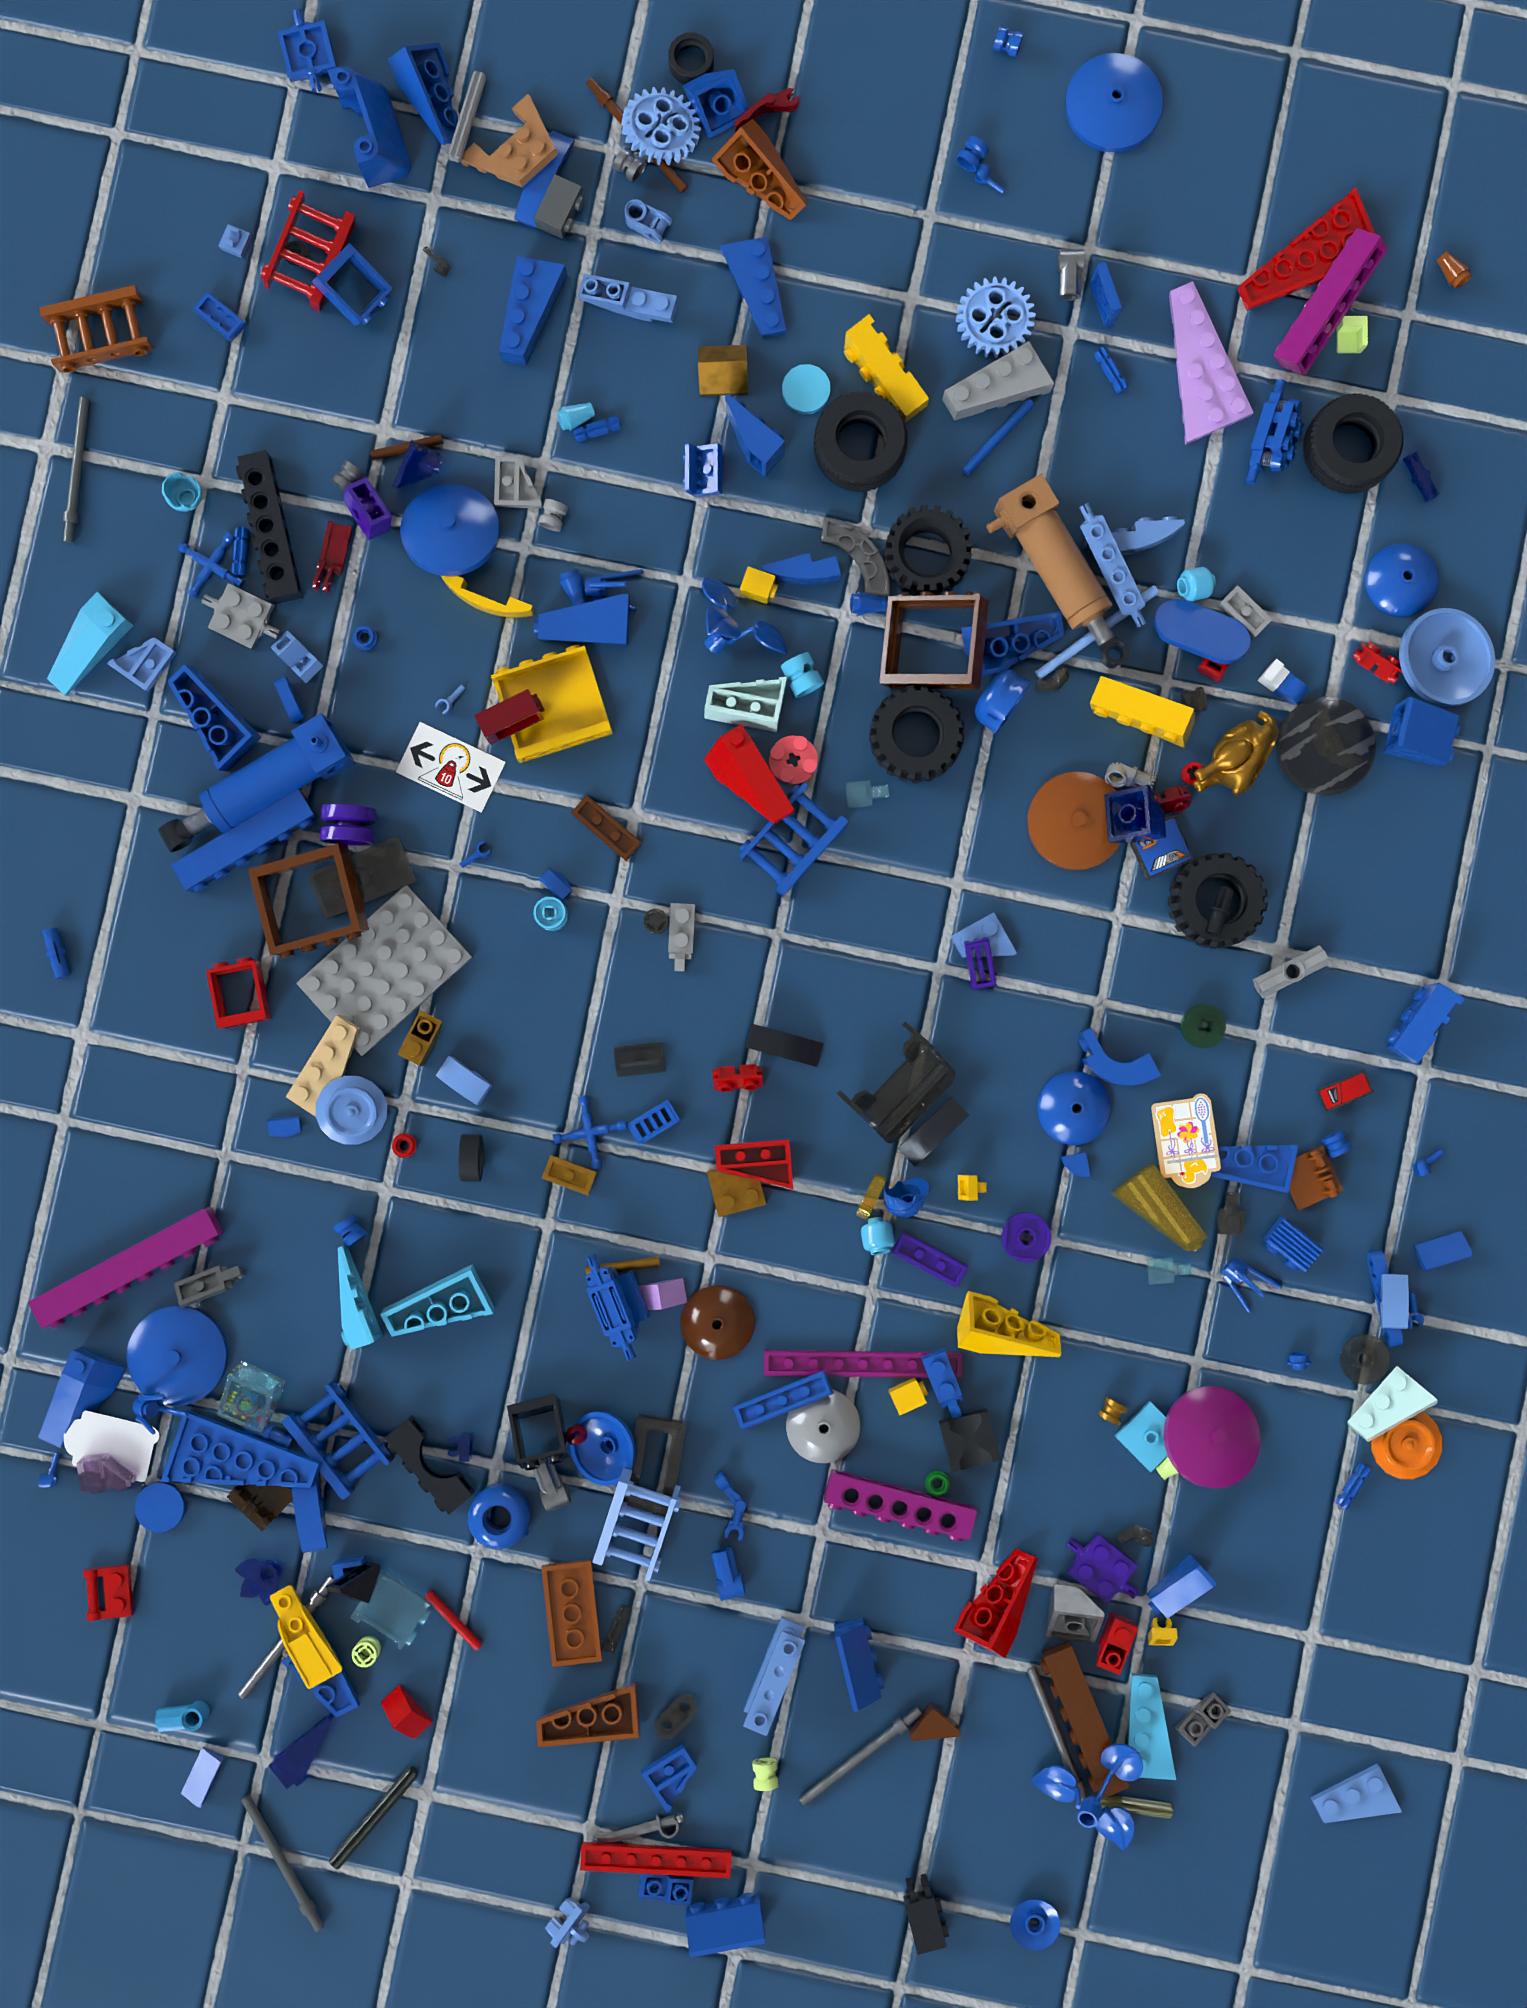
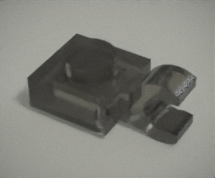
M1226 1191V1209L1218 1208V1234L1244 1235L1245 1210L1238 1209L1240 1193Z

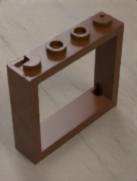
M971 591L966 592V595H958L955 592H943V595L921 592L920 596H912L910 593L902 592L898 596H888L879 684L889 689H905L906 686L914 685V688H920L921 685L928 686V689H980L989 601L981 596V593H973ZM904 609H974L967 674H897Z
M337 843L248 869L270 956L279 955L280 959L295 956L294 951L302 949L303 953L316 950V945L324 943L325 946L340 943V938L347 937V940L357 939L362 936L361 932L369 931L348 844ZM334 858L351 925L282 944L265 878Z

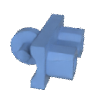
M571 1897L565 1899L560 1906V1910L568 1917L565 1923L555 1916L545 1927L553 1938L550 1943L555 1948L559 1944H565L570 1936L569 1943L571 1945H575L578 1940L581 1942L587 1941L589 1934L586 1928L589 1926V1923L586 1920L581 1922L591 1906L586 1902L580 1904Z

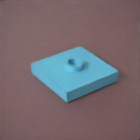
M1148 1401L1114 1436L1151 1473L1168 1455L1163 1438L1166 1417Z

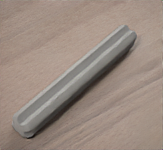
M474 71L448 152L449 159L457 163L462 160L486 82L483 72Z

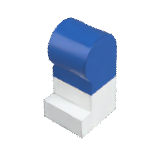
M1276 659L1257 681L1289 704L1297 705L1309 688L1303 681L1296 678L1294 674L1283 667L1284 664Z

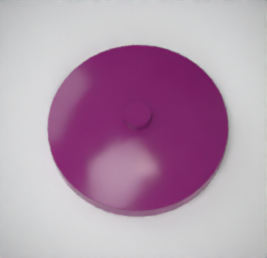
M1216 1386L1192 1389L1181 1395L1173 1403L1164 1423L1163 1438L1168 1458L1176 1471L1195 1485L1205 1488L1231 1486L1245 1478L1257 1461L1261 1442L1258 1422L1248 1404L1230 1390Z

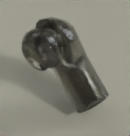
M1058 666L1055 668V673L1050 679L1036 680V692L1060 690L1069 679L1067 668L1065 666Z
M1138 1524L1131 1525L1116 1533L1121 1545L1131 1540L1138 1541L1145 1547H1150L1154 1543L1153 1533Z

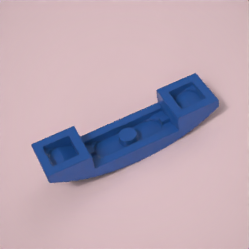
M553 130L549 137L558 155L524 185L514 220L535 229L537 227L534 217L554 174L558 175L562 164L566 163L575 143L574 139Z

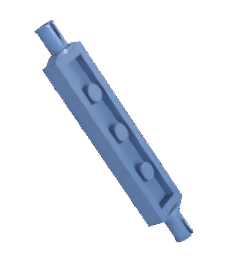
M1088 502L1084 504L1088 514L1083 505L1079 507L1086 520L1080 528L1122 615H1131L1138 628L1141 625L1137 617H1139L1142 625L1146 624L1140 611L1144 607L1145 602L1103 515L1094 516Z

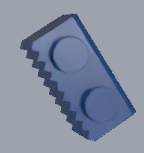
M1281 1216L1262 1238L1266 1243L1265 1248L1275 1256L1280 1254L1286 1259L1284 1264L1295 1272L1298 1269L1306 1272L1323 1251L1321 1246L1285 1217Z

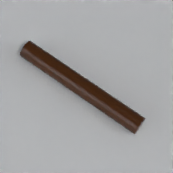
M442 434L371 450L370 453L372 460H377L444 444Z

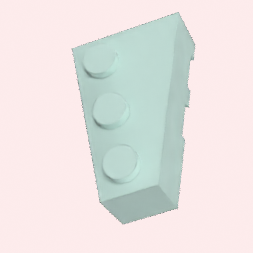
M779 677L777 680L768 681L762 679L742 684L741 682L709 685L704 718L777 732L787 677Z
M1396 1366L1347 1423L1369 1442L1425 1409L1434 1406L1438 1400Z

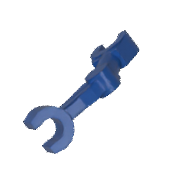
M721 1471L714 1477V1482L727 1494L734 1505L733 1516L725 1526L724 1535L725 1538H728L731 1530H737V1541H741L744 1536L742 1517L746 1508V1502L732 1488L731 1483Z

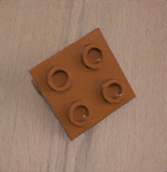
M1323 1145L1296 1157L1289 1192L1298 1211L1325 1198L1336 1197L1339 1195V1192L1343 1191Z

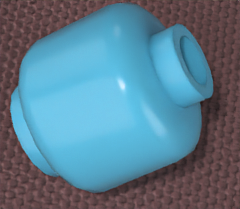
M1205 567L1185 570L1177 581L1179 594L1188 601L1210 597L1216 585L1215 576Z
M874 1217L868 1219V1224L861 1228L863 1247L866 1251H870L871 1255H881L890 1252V1248L895 1244L893 1227L890 1222L883 1221L882 1217Z

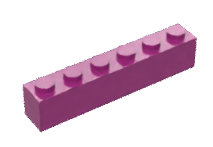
M1356 228L1352 236L1347 239L1345 247L1339 256L1334 259L1331 268L1319 282L1316 291L1310 300L1305 303L1301 314L1292 323L1289 332L1277 346L1273 356L1282 368L1305 377L1388 251L1381 236Z

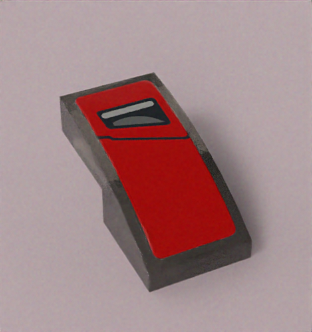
M1365 1069L1316 1089L1326 1112L1375 1092Z

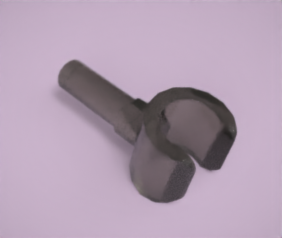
M425 246L423 251L436 263L433 270L440 276L445 277L450 270L446 259L437 256L429 247Z

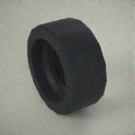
M695 32L677 36L668 50L669 69L673 77L683 84L703 74L712 73L714 68V52L710 41L703 35ZM688 47L700 49L705 54L704 65L695 71L682 69L677 63V56L681 50Z
M462 1134L460 1137L458 1164L459 1177L462 1182H480L482 1179L484 1146L481 1134Z

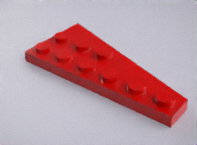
M1356 187L1326 214L1317 219L1291 241L1287 247L1278 252L1268 263L1239 285L1238 292L1246 311L1319 283L1325 277L1334 259L1339 256L1345 247L1347 239L1352 236L1356 228L1375 234Z

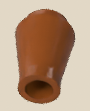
M1449 251L1443 253L1437 259V263L1440 265L1449 286L1458 289L1472 277L1469 272L1470 268L1451 255Z

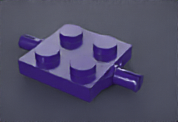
M1097 1533L1092 1541L1084 1546L1073 1537L1069 1539L1070 1542L1068 1541L1066 1546L1077 1554L1075 1561L1067 1570L1069 1575L1106 1604L1121 1590L1132 1599L1136 1597L1135 1594L1138 1595L1139 1590L1128 1582L1130 1576L1138 1568V1564L1100 1533Z

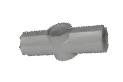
M1318 945L1252 980L1257 992L1262 998H1265L1294 982L1300 981L1305 976L1330 963L1325 950ZM1289 965L1293 966L1296 970L1294 978L1288 977L1286 973Z

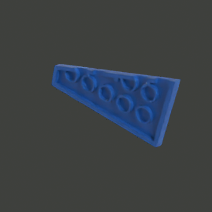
M187 1410L186 1412L189 1415L187 1417L182 1416L161 1482L176 1481L182 1483L200 1482L206 1484H251L257 1486L276 1485L311 1488L315 1485L322 1462Z

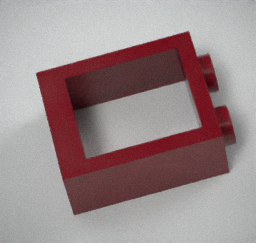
M526 689L474 716L484 737L493 745L544 720L541 713L545 709L537 694L532 695L529 689Z

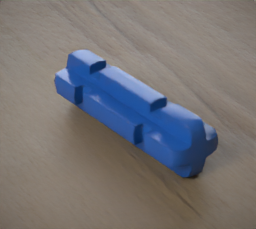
M1102 347L1095 352L1094 357L1098 363L1102 364L1100 367L1110 383H1114L1113 388L1116 393H1121L1128 388L1129 384L1125 377H1121L1122 372L1114 359L1110 358L1108 349Z
M614 415L608 417L606 421L602 419L586 424L584 428L583 426L574 428L573 432L576 441L582 442L587 440V437L591 439L607 434L609 430H612V432L620 430L621 423L619 417Z
M236 527L234 537H236V540H234L232 558L234 563H232L231 572L237 576H245L247 566H245V563H247L249 545L247 540H249L250 531L245 527Z
M1363 1463L1357 1465L1355 1468L1356 1473L1350 1476L1342 1489L1344 1492L1339 1494L1335 1500L1336 1504L1347 1510L1352 1504L1351 1499H1355L1365 1483L1363 1480L1365 1478L1368 1479L1372 1472L1371 1468Z

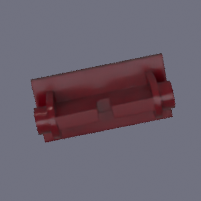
M1181 785L1163 790L1165 796L1163 799H1161L1159 791L1142 796V799L1138 800L1140 809H1143L1142 820L1157 819L1167 813L1184 811L1190 807L1191 793H1188L1186 786L1181 787Z

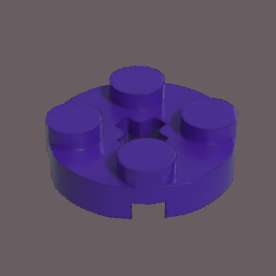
M1028 1212L1018 1213L1008 1218L1001 1231V1243L1005 1252L1013 1259L1024 1263L1034 1262L1049 1250L1051 1231L1046 1222L1038 1215ZM1025 1230H1028L1029 1235L1033 1236V1239L1028 1240L1027 1244H1023V1240L1019 1239L1020 1234H1024Z

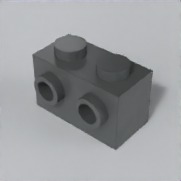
M554 174L534 217L536 227L560 239H564L566 232L570 233L575 221L573 217L576 211H580L583 207L585 197H583L582 187Z

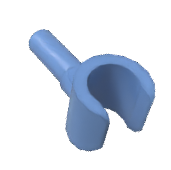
M460 685L447 699H439L435 707L439 708L445 702L447 708L442 714H449L453 709L452 703L465 690V687Z

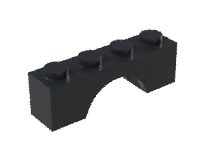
M411 1415L385 1437L387 1440L386 1445L394 1455L398 1454L402 1458L404 1468L410 1474L414 1473L419 1479L418 1484L423 1491L432 1494L437 1508L442 1512L446 1511L449 1515L471 1497L475 1490L460 1472L441 1474L435 1472L427 1465L423 1457V1443L427 1433Z

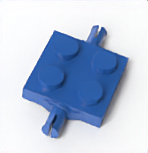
M294 9L292 14L295 25L289 29L277 31L290 82L309 79L312 92H317L316 87L318 92H320L322 87L319 76L328 73V70L337 68L327 26L324 20L314 23L305 22L303 10L297 9V14L296 9Z

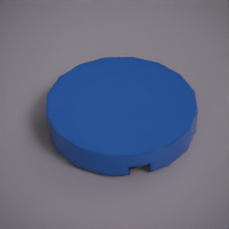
M154 1482L146 1486L138 1494L135 1502V1515L139 1523L145 1529L153 1532H166L174 1528L183 1519L186 1511L184 1495L181 1494L176 1485L169 1482Z

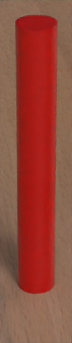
M432 1590L424 1596L475 1651L483 1644Z

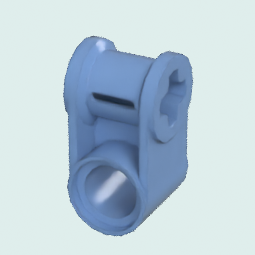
M638 199L629 201L625 206V222L627 226L644 235L650 241L660 244L666 227L670 226L673 222L666 213L654 209ZM637 211L642 215L639 218H633L630 214Z

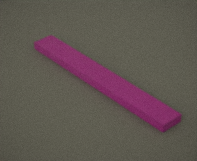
M764 1350V1376H810L825 1370L827 1376L929 1378L921 1357L933 1352ZM946 1352L956 1378H962V1352Z

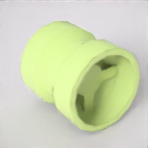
M372 1636L361 1638L352 1651L354 1663L359 1667L371 1666L380 1655V1642Z
M774 1758L754 1760L752 1762L753 1771L756 1775L753 1779L754 1789L770 1791L778 1788V1777L775 1776L777 1760Z

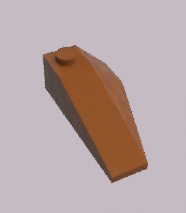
M754 119L740 127L711 159L728 180L733 183H739L747 189L746 192L751 195H757L766 201L769 207L790 221L808 204L771 140Z

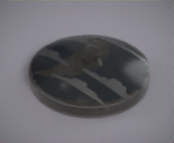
M1333 697L1311 699L1296 707L1282 722L1276 739L1277 760L1287 779L1299 789L1319 796L1340 794L1356 786L1369 772L1376 753V739L1367 717L1351 703Z

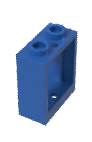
M350 243L312 281L354 326L361 322L365 325L374 316L372 310L377 305L381 308L391 298L388 293L393 289ZM347 260L379 292L359 314L327 283Z

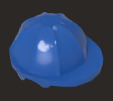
M912 1178L903 1182L897 1181L892 1188H884V1205L888 1212L898 1217L909 1218L917 1215L930 1193V1186L922 1178Z

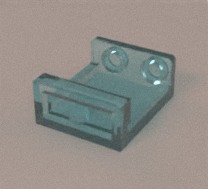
M381 1570L369 1604L360 1602L350 1618L357 1623L360 1620L366 1622L398 1643L397 1648L401 1650L404 1644L410 1646L417 1635L414 1629L418 1622L423 1625L430 1615L431 1611L427 1609L430 1603L425 1597Z

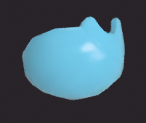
M175 472L167 476L162 483V494L166 502L177 511H192L198 507L202 500V488L193 476L188 477L181 472Z

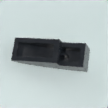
M752 1024L745 1048L817 1067L823 1043Z
M950 1097L897 1149L915 1167L949 1136L969 1114Z

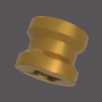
M1106 1397L1104 1400L1105 1405L1103 1409L1098 1411L1097 1415L1120 1426L1122 1422L1121 1417L1124 1413H1127L1129 1408Z

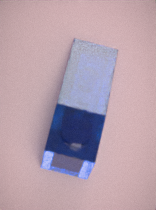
M331 1712L274 1757L268 1765L286 1789L293 1784L296 1787L309 1777L307 1772L311 1768L335 1717Z

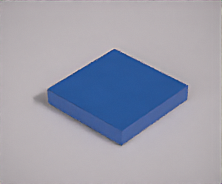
M1103 262L1097 264L1089 285L1103 324L1108 328L1115 324L1122 306L1107 264Z

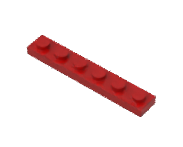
M582 1841L580 1870L730 1878L732 1849Z

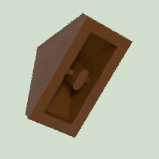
M932 1702L924 1709L923 1715L916 1719L909 1728L911 1741L961 1737L958 1723Z

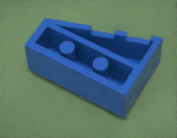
M1441 983L1420 986L1413 996L1415 1001L1410 1008L1407 1007L1400 1017L1402 1022L1398 1029L1394 1028L1388 1036L1387 1040L1389 1043L1386 1048L1410 1063L1420 1062L1436 1040L1437 1036L1435 1035L1442 1023L1447 1024L1451 1019L1448 1016L1450 1010L1456 1003L1461 1005L1465 1000L1464 997Z

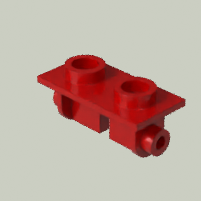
M1362 641L1361 647H1363V650L1357 649L1352 656L1356 659L1355 662L1369 671L1374 664H1377L1378 667L1374 674L1386 681V683L1391 682L1394 684L1399 677L1396 674L1397 671L1402 673L1399 659L1393 655L1386 657L1381 654L1380 651L1382 649L1371 641L1368 644Z
M756 1064L739 1065L740 1074H735L734 1066L717 1067V1069L712 1070L714 1091L731 1092L733 1089L755 1090L758 1087H763L762 1066H757Z

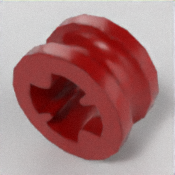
M1198 762L1188 763L1181 770V779L1187 785H1193L1198 779L1195 777L1191 780L1190 774L1187 773V770L1190 771L1193 768L1196 770L1203 768Z

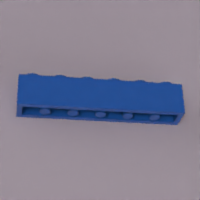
M298 789L171 864V867L186 891L199 893L208 887L207 883L216 879L218 881L230 874L229 870L234 867L241 868L250 863V858L254 855H263L272 849L271 845L280 841V843L289 840L293 837L292 833L298 829L305 830L314 824L313 820L317 819L318 816L304 792Z

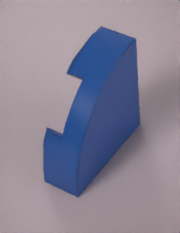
M1086 1152L1061 1156L1062 1163L1071 1173L1081 1177H1090Z

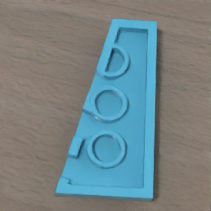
M1131 1673L1127 1745L1135 1748L1142 1758L1143 1771L1139 1778L1176 1780L1158 1677L1151 1674Z

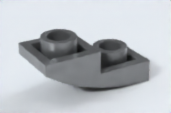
M1211 1692L1192 1708L1174 1728L1192 1746L1196 1747L1211 1728L1216 1729L1231 1710L1214 1692Z

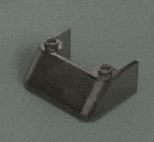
M904 1022L902 1026L912 1037L904 1043L902 1055L906 1061L873 1095L865 1090L858 1092L850 1100L840 1090L836 1093L887 1143H894L899 1140L953 1083L956 1076L955 1070L933 1045L907 1022Z

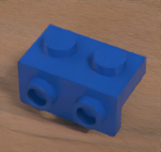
M686 443L685 452L683 453V462L685 464L683 486L685 492L696 498L722 494V445L715 443L694 446L691 443Z

